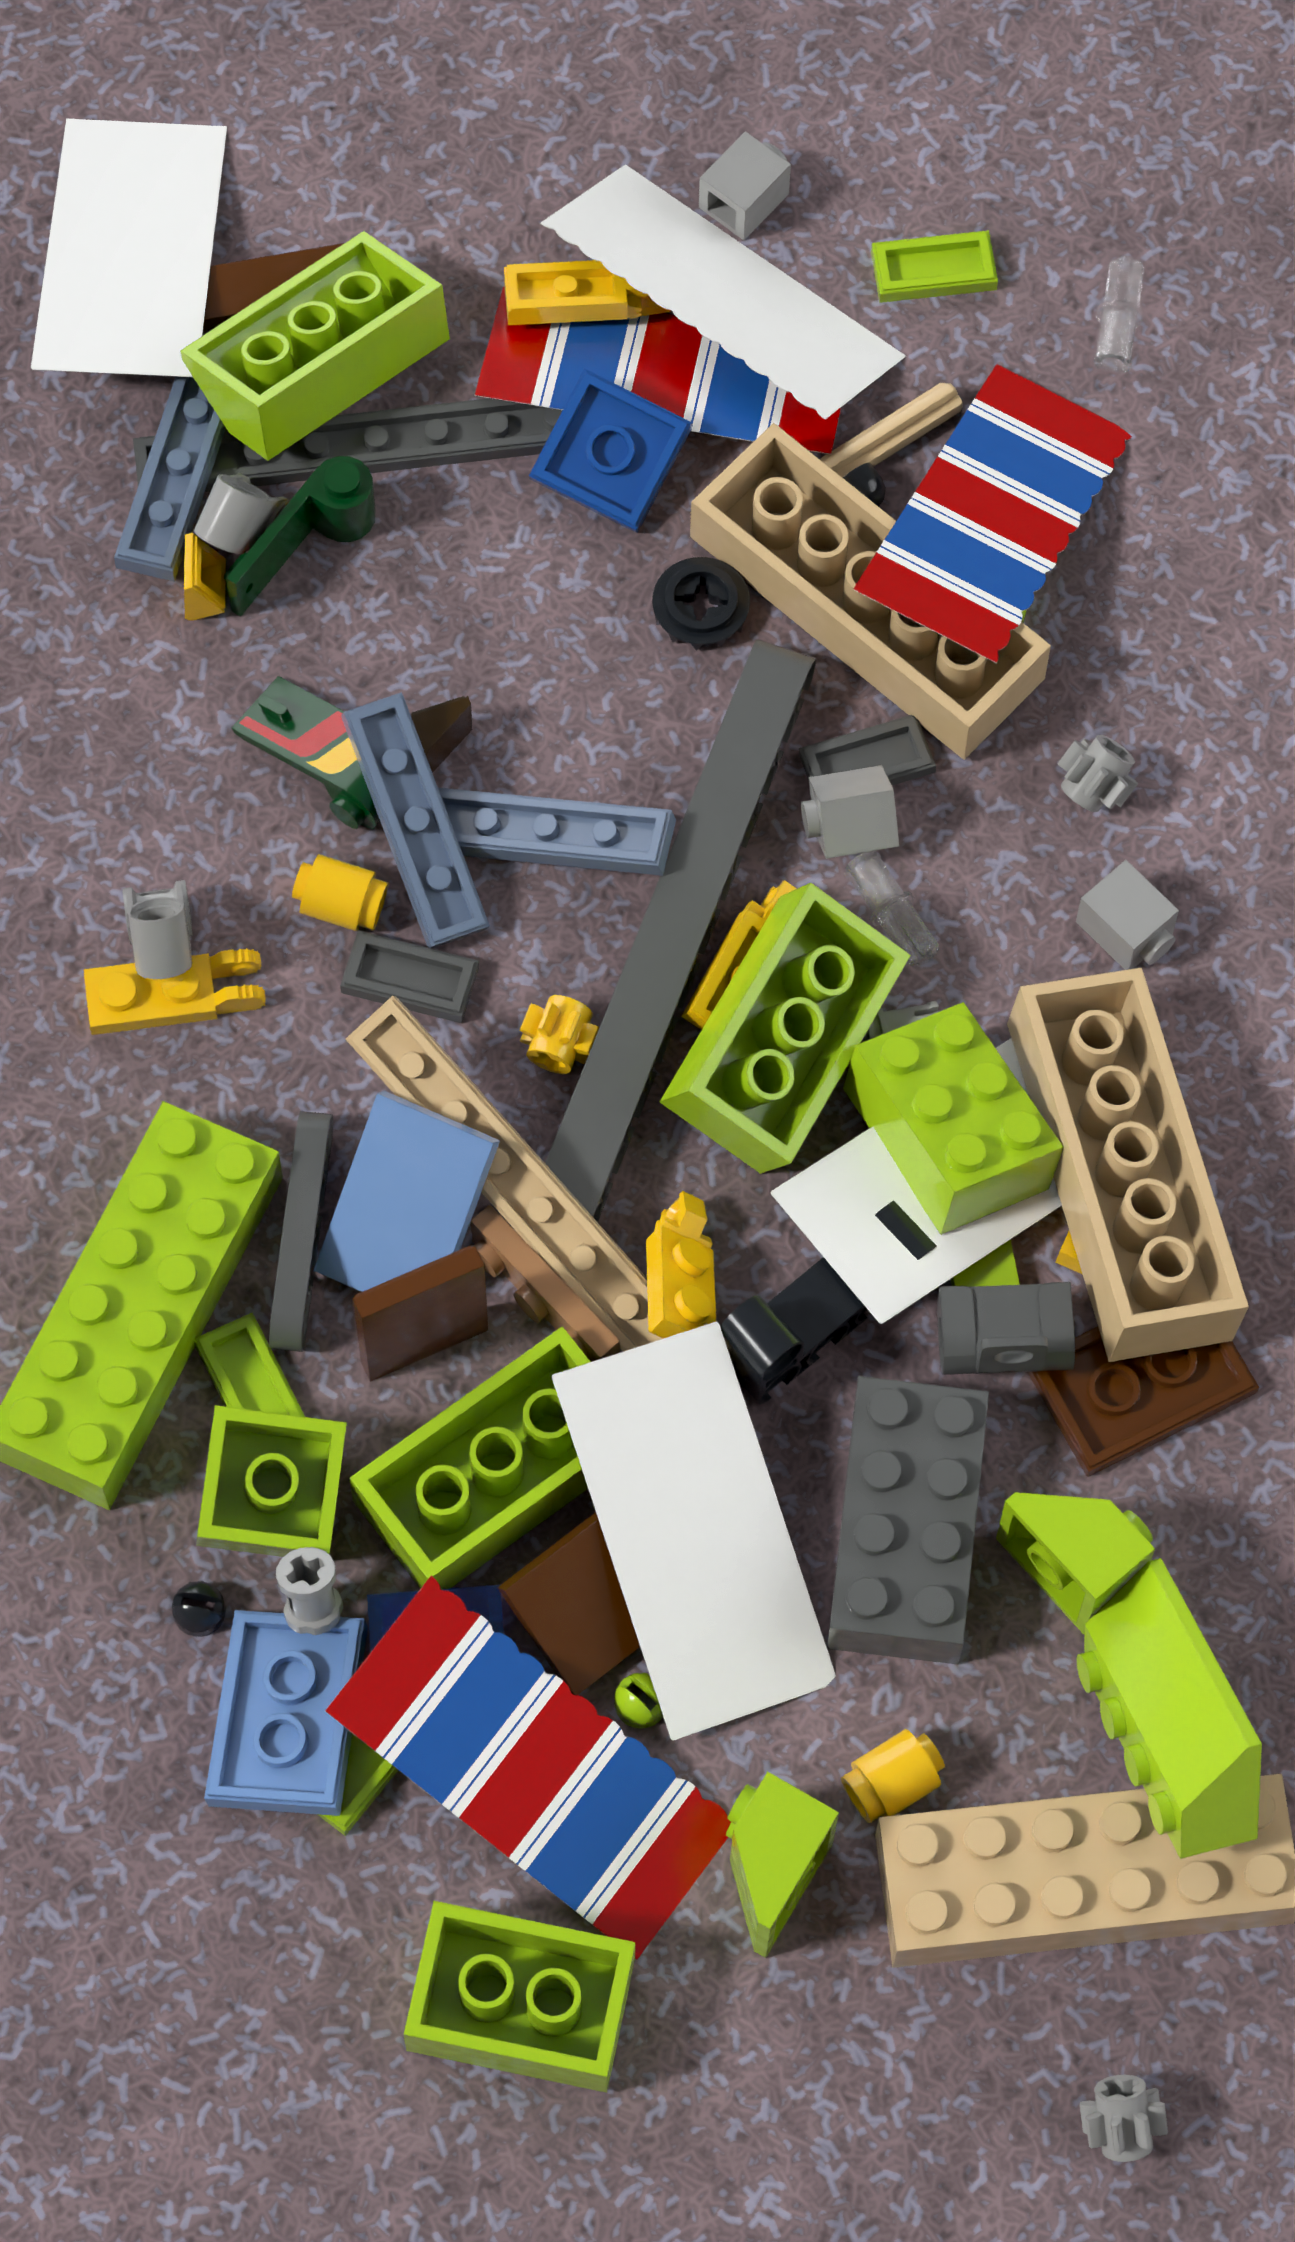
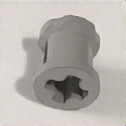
M314 1547L299 1548L289 1552L280 1560L276 1567L277 1584L281 1592L287 1596L283 1612L288 1626L300 1634L320 1635L330 1631L339 1623L340 1614L343 1610L342 1598L339 1592L333 1588V1584L336 1581V1567L332 1557L324 1550Z

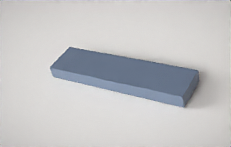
M175 377L114 556L115 566L118 569L175 582L185 552V535L190 534L226 430V427L193 377Z
M402 692L343 712L341 715L342 721L427 947L433 949L488 929L490 926Z
M438 788L463 856L663 876L676 822L672 810Z

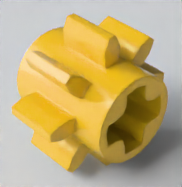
M562 995L550 996L545 1009L531 1003L519 1030L523 1033L520 1042L529 1045L526 1053L527 1058L540 1068L559 1074L569 1073L575 1060L585 1064L599 1030V1026L590 1024L593 1017L591 1009L578 1000Z

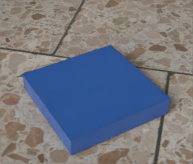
M584 368L534 464L529 478L638 533L693 424Z

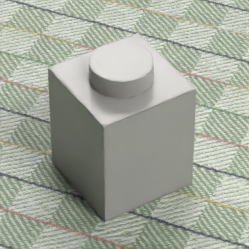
M745 131L700 177L699 208L742 240H745L789 195L791 164L777 147L767 142L761 143Z
M882 765L809 777L811 800L801 802L804 829L807 838H817L826 859L899 847L894 789Z
M1125 860L1081 897L1076 923L1125 970L1136 967L1143 960L1152 965L1168 952L1176 940L1173 932L1179 910Z

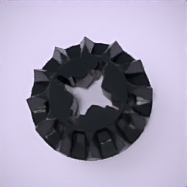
M693 557L681 560L665 570L654 587L652 605L656 625L662 626L669 634L672 642L681 640L690 643L696 651L706 644L717 643L722 647L728 637L732 636L735 632L741 633L748 612H750V594L746 582L733 567L723 561L708 557ZM700 585H706L705 594L708 595L709 603L718 605V607L708 608L706 616H703L702 621L696 620L697 616L694 615L693 606L686 605L684 602H694L696 594L700 592Z

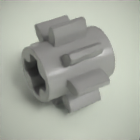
M1097 735L1092 743L1085 738L1081 743L1074 740L1058 762V765L1067 771V774L1064 776L1065 779L1061 783V788L1075 803L1091 812H1098L1104 804L1109 809H1112L1115 804L1121 807L1138 785V782L1128 776L1135 760L1123 746L1104 735Z
M1114 2075L1107 2077L1096 2084L1094 2088L1095 2101L1080 2102L1083 2133L1088 2135L1089 2147L1091 2149L1101 2147L1103 2155L1110 2160L1129 2162L1144 2158L1153 2150L1152 2135L1161 2136L1168 2134L1165 2103L1160 2102L1159 2090L1157 2088L1146 2090V2083L1137 2076Z

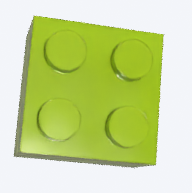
M215 1405L196 1546L284 1557L291 1551L305 1547L318 1548L330 1554L347 1422Z

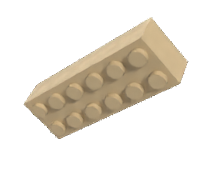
M773 423L691 502L690 537L716 559L733 567L754 590L905 713L914 716L921 726L965 760L1045 679L1051 645L1021 622L1016 629L1010 631V641L1005 648L998 650L999 657L997 663L854 591L853 588L896 520Z
M1142 968L1020 986L1007 1025L1028 1095L1064 1147L1053 1178L1108 1361L1112 1362L1233 1341L1249 1305Z
M1282 1774L1260 1776L1258 1839L1182 1859L1179 1858L1168 1834L1160 1835L1156 1831L1150 1816L1148 1795L1145 1789L879 1817L875 1839L892 1968L1294 1924L1295 1850Z

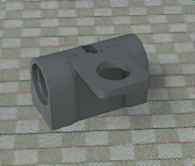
M1071 1282L940 1287L936 1311L942 1375L1001 1373L1010 1370L1014 1372L1074 1369L1075 1337Z

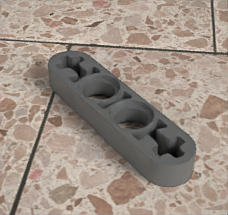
M300 1111L298 1116L271 1311L270 1349L304 1351L314 1276L310 1275L311 1266L316 1265L322 1216H319L318 1212L319 1206H324L333 1139L332 1114Z

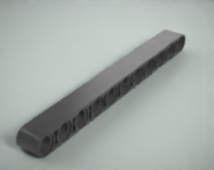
M759 639L754 643L667 858L663 876L659 878L545 1162L597 1222L613 1186V1183L608 1182L611 1172L618 1173L635 1127L631 1126L633 1117H640L657 1072L652 1071L654 1063L662 1062L679 1019L674 1016L676 1008H683L700 963L696 962L698 953L704 955L721 912L720 909H717L719 899L726 900L741 862L742 856L738 855L740 846L747 847L763 804L759 802L761 793L768 794L784 751L780 750L782 741L788 743L805 700L801 698L802 690L808 691L816 667V658Z

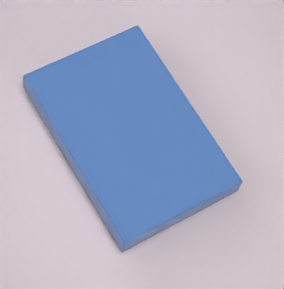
M387 1091L377 1093L314 1271L363 1292L460 1250L500 1140Z
M235 1610L204 1797L209 1807L340 1816L352 1732L325 1712V1710L363 1663L368 1626L364 1618L340 1617L339 1623L330 1631L320 1635H312L309 1633L300 1634L291 1629L285 1620L284 1613Z

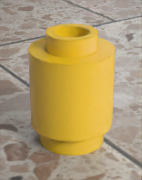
M318 854L313 865L302 862L294 883L292 898L301 901L300 914L356 932L359 926L374 930L386 899L389 883L376 879V872Z
M904 1729L851 1762L852 1770L841 1777V1782L860 1815L868 1823H871L880 1816L886 1817L898 1814L939 1788L941 1780L938 1772L945 1768V1764L936 1746L926 1734L923 1733L915 1737L909 1730Z

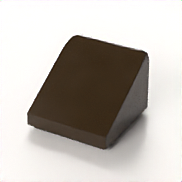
M468 696L455 698L410 714L432 773L473 730L471 702Z

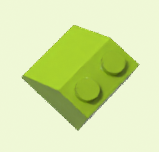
M1015 1492L1005 1500L996 1536L997 1541L1083 1634H1085V1623L1148 1561L1152 1560L1155 1551L1151 1544L1153 1541L1152 1534L1144 1522L1130 1510L1122 1513L1109 1499Z
M768 1771L757 1789L749 1784H746L728 1815L727 1819L731 1821V1824L726 1832V1836L732 1839L730 1863L754 1952L765 1958L832 1847L839 1812Z

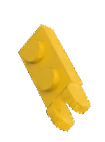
M246 948L220 951L211 957L209 953L192 955V966L189 970L178 976L166 979H149L138 975L135 963L83 969L91 1034L97 1035L217 1019L218 1014L261 1009L262 1006H265L266 997L265 989L259 987V985L229 986L214 993L213 979L257 973L258 970H261L260 967H262L260 953L254 951V949Z

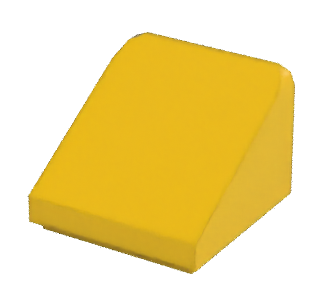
M194 533L185 535L184 608L185 619L190 621L224 613L226 580H224V575L226 573V559Z

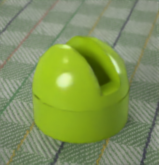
M633 1673L619 1683L614 1695V1706L618 1717L625 1724L634 1728H648L663 1718L650 1674ZM635 1684L656 1703L655 1707L650 1711L638 1697L628 1690L630 1686Z

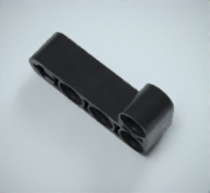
M894 1200L875 1214L882 1224L917 1260L937 1247ZM823 1257L768 1303L760 1295H755L743 1302L723 1321L720 1328L739 1383L759 1404H764L772 1398L768 1393L783 1381L788 1385L820 1358L816 1353L827 1343L832 1341L836 1345L867 1319L864 1313L868 1309Z

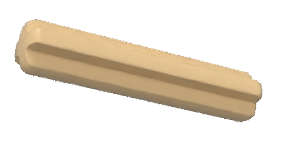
M939 383L832 451V454H826L820 460L842 478L862 464L870 462L874 467L961 412L963 402L951 383Z

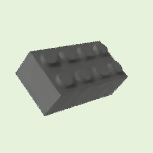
M858 1376L827 1649L959 1664L964 1644L989 1391Z

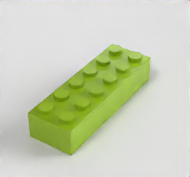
M162 1101L0 1405V1462L110 1511L195 1348L194 1339L201 1336L283 1179L279 1151Z

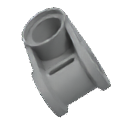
M241 473L235 475L219 474L194 532L202 540L217 548L235 554H244L245 551L251 549L290 500L284 496H269L261 489L252 485L250 478Z
M176 881L174 888L136 893L132 887L123 888L130 944H132L135 969L138 975L149 979H166L178 976L189 970L192 966L190 936H193L186 881Z

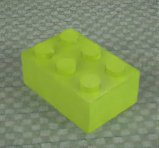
M964 1002L855 1045L843 1089L868 1127H874L924 1211L941 1235L1049 1190L1064 1147Z
M433 1901L403 2034L406 2051L607 2093L635 1962V1942Z

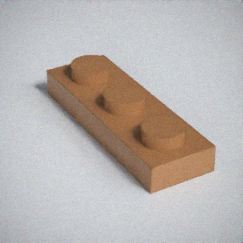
M488 1205L471 1220L473 1246L476 1247L483 1261L485 1271L492 1277H496L502 1272L517 1288L513 1293L516 1302L533 1321L539 1323L545 1318L556 1330L563 1326L591 1362L620 1353V1340L491 1205Z

